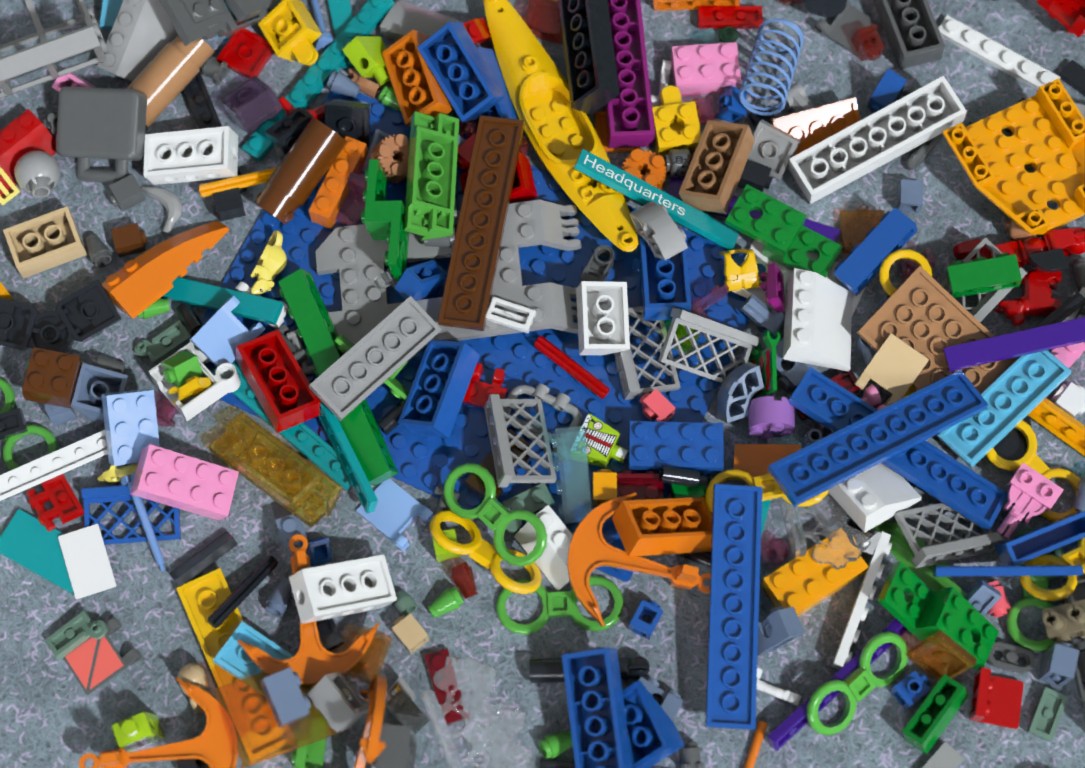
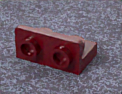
M630 470L622 471L617 474V497L636 492L637 496L631 500L663 499V482H659L657 471H645L644 474H635L634 471Z

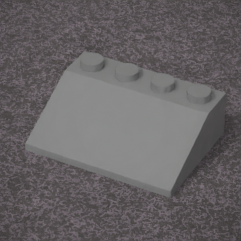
M123 0L106 42L108 51L104 53L107 60L98 63V67L133 81L163 47L177 37L178 33L159 0Z

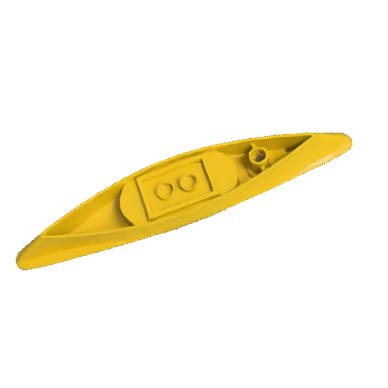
M484 0L486 19L498 64L519 120H524V131L534 151L554 180L599 231L622 251H634L639 244L638 237L623 194L574 169L582 149L610 163L587 114L571 108L567 81L508 0Z

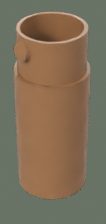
M177 35L171 43L168 42L126 88L142 91L146 94V125L148 127L200 72L199 68L215 52L204 40L185 46L180 36Z

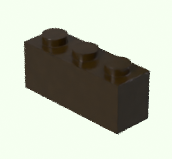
M510 429L508 431L514 437L517 436V433ZM520 437V438L518 439V440L521 441L523 444H525L527 447H529V446L531 445V444L528 443L526 440H524L522 437ZM515 444L510 447L511 452L518 457L524 452ZM491 451L480 465L486 468L494 478L496 485L495 498L498 499L503 492V487H498ZM526 454L522 460L528 464L531 457ZM518 464L514 467L515 475L518 474L517 470L520 468ZM472 473L466 480V488L481 500H484L486 493L485 484L480 476Z

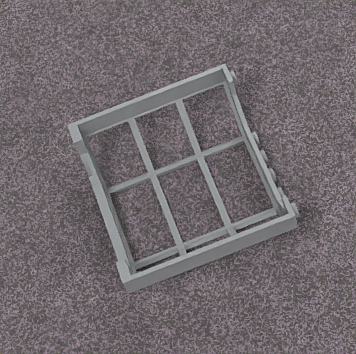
M25 0L37 32L0 45V87L3 90L0 92V99L107 60L104 53L108 51L93 10L91 7L87 8L84 0H76L82 14L81 17L44 30L32 0ZM82 23H85L86 27L52 38L50 40H47L46 36L66 30L68 28L77 26ZM40 39L41 43L27 47L25 49L13 52L5 56H2L1 52L13 49L15 47L24 45L26 43ZM92 49L97 56L60 71L57 70L55 64ZM45 66L50 72L49 75L13 88L11 87L9 80L11 78Z

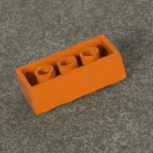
M414 29L382 52L405 125L410 127L411 116L415 111L436 117L438 113L446 115L454 109L417 48L429 36Z
M704 497L623 500L612 517L628 557L711 551L712 513Z

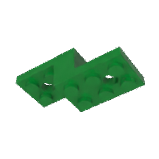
M369 159V168H365L367 188L363 190V200L366 203L365 209L361 211L362 223H365L366 231L370 233L373 240H387L389 251L385 252V264L389 266L390 274H393L396 282H398L407 268L409 232L404 231L405 207L402 200L385 201L387 177L379 160Z
M748 184L725 220L726 225L764 244L762 255L792 271L794 268L812 271L826 278L843 248L842 245L805 227L804 223L807 215ZM752 210H758L762 216L754 219L749 213ZM814 251L818 254V259L810 260L806 253Z
M902 561L895 562L877 601L924 645L945 641L975 671H978L981 667L984 668L999 631L954 587L932 591ZM903 591L906 592L907 600H905V595Z

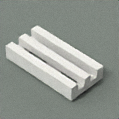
M493 297L488 307L486 320L529 333L530 325H532L533 318L536 316V310ZM495 304L529 316L528 318L509 311H504L495 308ZM492 313L525 323V325L493 315Z

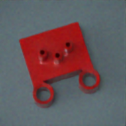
M1085 0L1037 1V4L1048 12L1051 19L1056 18L1066 27L1068 33H1074L1078 38L1085 34Z

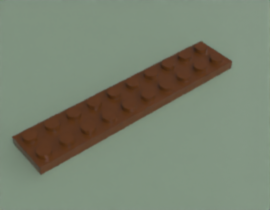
M480 115L438 318V324L441 326L484 331L486 315L490 304L525 126L524 120Z

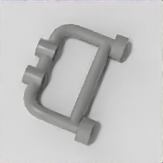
M538 383L536 388L529 385H519L513 388L507 399H517L521 394H528L533 399H541V402L552 405L558 411H565L572 415L573 421L564 439L548 432L549 443L555 445L551 452L552 455L561 461L567 462L570 458L569 448L582 422L579 409L569 403L571 399L564 393H558L557 397L548 394L550 389L541 383ZM503 406V411L512 417L509 414L512 408L510 406ZM519 418L514 419L524 427L528 424ZM534 425L527 429L536 437L541 434L540 430Z

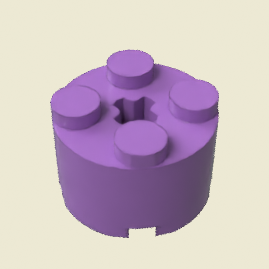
M764 396L751 400L748 406L749 434L760 437V441L764 442L774 441V437H794L795 410L794 406L788 402L789 398L781 397V401L774 400V396Z

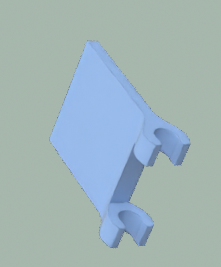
M235 296L229 297L190 339L216 367L223 363H232L236 359V346L255 339L266 329L258 322L257 324L254 323L248 330L231 313L240 303Z
M389 478L383 481L374 491L378 499L375 511L367 514L361 505L356 512L404 552L410 544L407 543L408 540L401 533L417 516L429 524L433 512Z

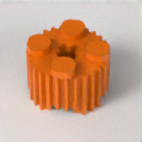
M635 149L631 152V155L625 158L622 170L662 190L665 183L666 166L665 160L661 155H656V152L652 153L651 150L647 152V149L645 151Z

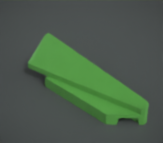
M887 519L874 527L879 532L891 535L889 540L892 543L890 552L899 562L902 561L932 591L954 587L964 598L968 595L949 579L950 577H933L932 569L938 566H949L946 562L915 568L912 562L915 555L897 521L892 523ZM916 536V541H917L919 547H924V546H926V544L923 543V542Z

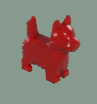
M1032 270L1027 272L1021 281L1022 297L1000 301L998 305L1002 307L995 309V312L1004 313L1006 318L1012 320L1014 326L1022 325L1025 322L1026 316H1048L1061 305V300L1051 298L1052 293H1050L1051 289L1057 290V283L1061 282V271L1049 273Z

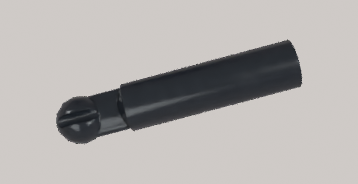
M643 656L618 658L621 679L633 678L639 680L641 677L645 678L650 671L649 662ZM562 658L529 659L530 684L565 682Z

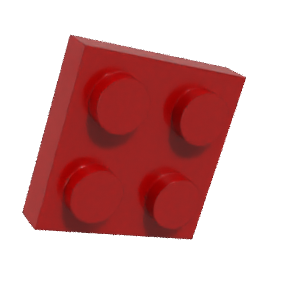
M244 28L233 34L217 57V61L220 63L227 62L228 68L255 81L273 55L274 50L267 39Z

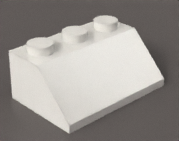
M581 281L576 289L579 355H606L629 350L627 282Z
M547 505L536 514L545 525L547 544L542 556L535 563L555 589L560 591L570 583L567 570V555L573 534L555 511ZM527 522L514 537L529 554L536 545L537 535L531 523Z

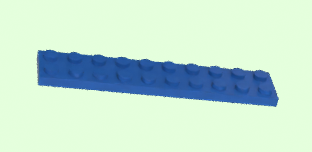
M812 367L809 368L788 400L792 406L832 432H836L878 411ZM926 440L882 462L891 470L986 531L993 525L1008 497L1007 492Z
M959 370L770 464L768 471L795 507L986 410L988 403L965 374Z
M726 484L713 485L705 727L755 730L762 487Z

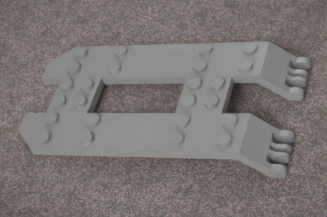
M543 200L509 204L490 302L493 297L536 310V316L533 318L532 325H530V331L556 329L578 334V323H574L573 320L578 319L577 302L571 301V298H577V287L573 288L550 282L523 286L519 248L544 245L565 251L581 249V240L564 239V237L580 234V230L577 227L579 226L578 220L575 218L569 220L561 219V216L576 215V205L563 206ZM457 211L458 221H459L460 211ZM365 224L335 228L315 251L318 275L338 272L340 274L342 311L328 312L338 336L343 334L353 344L359 342L403 303L388 304L385 266L388 265L385 264V252L389 251V244L387 240H373L370 233L366 231ZM409 232L407 263L451 257L453 246L452 248L425 246L424 240H421V235ZM443 297L416 301L438 324ZM495 304V308L504 311H509L528 318L529 316ZM492 313L493 315L525 325V323ZM486 320L484 331L441 326L438 324L442 330L432 340L461 341L521 333L522 331Z

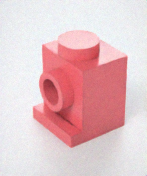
M657 389L651 394L649 392L645 393L639 400L642 404L643 414L650 421L667 422L674 416L675 407Z

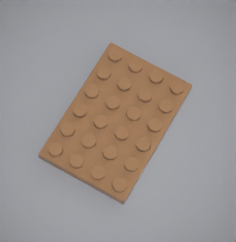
M918 266L856 332L876 352L890 333H892L928 358L929 361L911 384L917 391L959 371L949 372L943 353L944 348L995 337L921 266ZM1014 357L960 370L981 394L1018 358Z

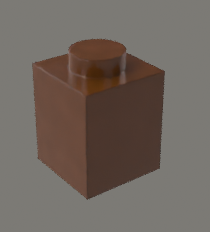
M138 223L111 229L115 250L119 257L146 251L144 243H148L145 230H140Z

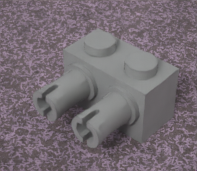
M339 671L325 675L308 693L314 706L321 711L327 719L329 726L337 733L351 728L362 715L368 713L369 703L364 704L367 700L360 699L355 693V684L351 685L353 682L345 680Z

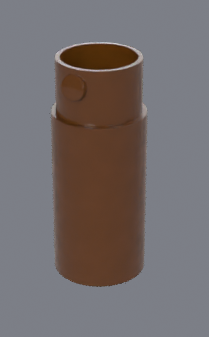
M312 117L267 180L269 183L265 189L257 195L255 203L286 225L288 221L293 219L300 205L303 206L348 142L331 128Z

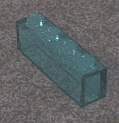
M585 426L556 428V433L552 434L553 448L557 447L558 457H554L555 471L560 473V480L556 481L557 495L562 494V504H558L559 517L564 518V523L581 522L593 510Z

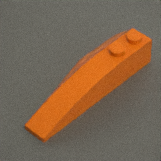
M214 221L177 234L150 248L134 260L128 261L122 269L108 276L106 281L102 283V287L113 304L134 319L174 287L172 282L178 276L183 278L188 273L186 268L193 262L197 263L202 258V252L205 249H211L229 231V228L219 221Z

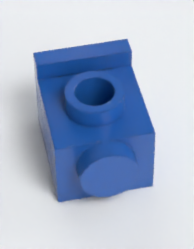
M734 86L726 87L725 92L720 95L718 102L720 110L716 114L717 119L735 123L746 116V108L740 103L738 97V88Z
M642 599L628 629L650 640L664 610L660 609L661 606L652 600L646 602ZM644 616H649L651 618V622L646 623L642 620V618Z
M913 671L895 685L890 692L906 710L931 690L928 687L930 681L923 673L918 674L916 671ZM911 683L915 684V686L918 688L917 691L911 690Z

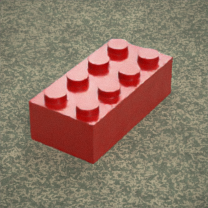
M279 330L236 346L235 360L277 433L319 416L321 402L308 387L310 385L308 379Z

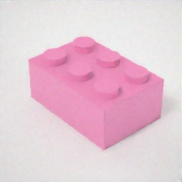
M737 42L672 46L670 60L673 86L678 87L681 96L722 94L725 92V88L729 86H734L740 90L741 73Z

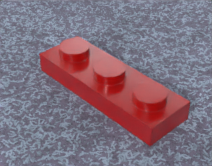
M698 6L697 10L698 29H759V26L763 23L762 6Z

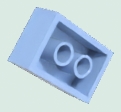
M146 388L101 394L109 464L118 466L138 463L143 448L149 444L160 447L154 390Z

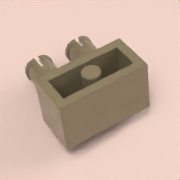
M1085 599L1042 610L1047 635L1052 641L1058 644V642L1068 643L1072 641L1071 638L1080 636L1085 638Z

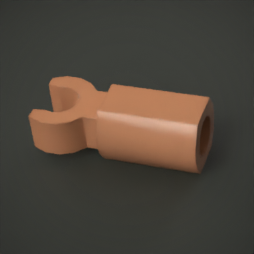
M349 69L348 74L353 77L351 80L361 86L359 91L376 99L382 86L368 78L358 76L355 70Z

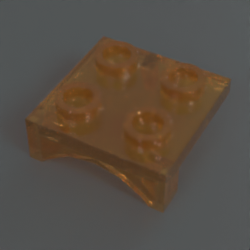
M859 206L856 210H840L842 253H850L855 245L861 244L866 239L865 236L868 231L873 227L876 228L881 223V218L885 214L884 210H869L868 206L865 207V210H862V206Z

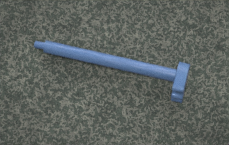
M310 0L316 24L322 33L315 40L314 47L316 51L322 48L324 52L333 42V37L330 33L326 32L318 0Z
M135 473L120 479L122 486L128 485L130 492ZM132 495L156 564L160 566L161 572L166 571L165 561L142 498Z

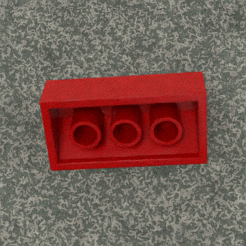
M29 109L0 131V167L15 186L18 184L15 178V166L21 156L30 151H44L51 156L57 153L55 138ZM0 175V182L4 185L7 191L11 190L9 185ZM0 189V195L2 197L4 193Z

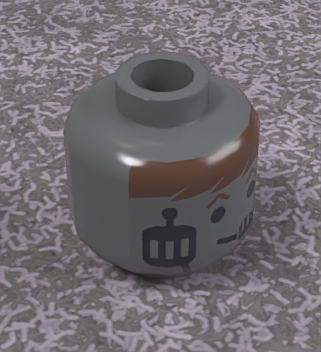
M670 149L667 155H664L663 158L668 175L670 177L686 176L693 158L689 149Z

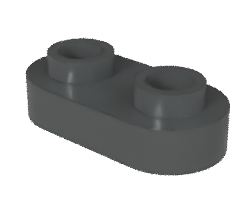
M995 642L987 662L996 668L1025 674L1034 667L1035 657L1028 649ZM999 652L1001 659H995L993 653ZM1018 658H1022L1025 661L1024 666L1017 663Z

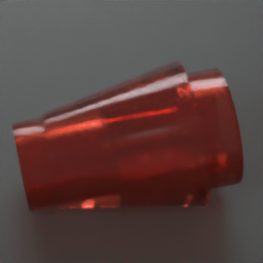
M465 562L450 569L452 574L450 577L465 599L478 594L472 566L469 567L468 563Z

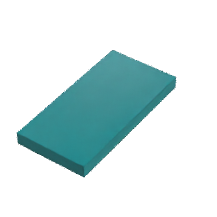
M18 509L0 536V554L74 595L58 536L64 534L56 529L47 531L37 518Z

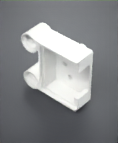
M191 340L187 345L165 360L184 350L197 355L203 373L201 377H209L213 386L197 396L188 398L183 404L179 400L174 404L173 402L178 399L179 395L178 393L169 394L168 391L170 388L177 386L165 380L162 362L148 371L156 387L186 421H189L225 394L236 391L241 385L237 370L231 363L219 365L216 369V375H213L204 365V363H208L210 360Z

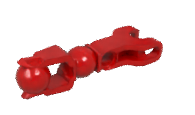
M1073 227L1050 230L1042 235V238L1029 237L1023 242L1018 240L995 246L1002 253L1016 254L1019 267H1024L1026 263L1030 264L1027 259L1028 254L1061 248L1065 257L1072 254L1081 255L1085 253V228ZM972 239L957 244L953 248L955 258L958 260L965 259L982 240ZM984 245L979 250V256L991 259V250ZM974 255L970 260L976 259V255Z

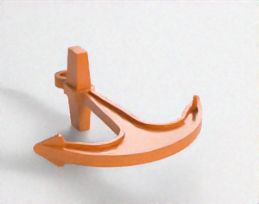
M636 492L614 498L594 508L581 521L569 545L567 570L571 587L579 602L601 627L605 626L598 602L589 586L591 572L600 566H609L665 577L670 580V586L685 590L697 585L700 592L710 593V587H706L703 584L705 579L710 581V573L699 576V568L683 564L671 568L640 556L628 557L626 551L615 548L605 541L602 534L603 523L615 514L623 500H631L637 496Z
M296 534L289 540V550L294 554L290 558L292 575L301 569L311 568L310 556L306 554L308 541L301 534ZM300 541L303 546L296 548L294 543ZM300 620V649L290 659H275L261 649L241 640H238L237 643L243 648L249 658L268 675L291 667L293 672L298 673L301 685H317L325 675L338 671L341 675H344L350 671L364 656L380 623L377 622L375 626L362 634L348 650L342 653L329 652L322 646L316 621L301 624Z
M375 674L368 690H360L361 696L369 701L370 704L354 768H365L366 762L372 763L386 747L384 742L379 741L387 689L386 676Z
M177 677L176 680L181 684L189 697L204 710L207 716L205 730L200 736L190 740L130 753L122 748L103 751L99 757L92 753H86L79 760V768H87L85 762L88 759H92L94 762L91 768H126L130 763L184 759L203 760L208 763L210 768H236L238 761L237 734L230 716L212 695Z

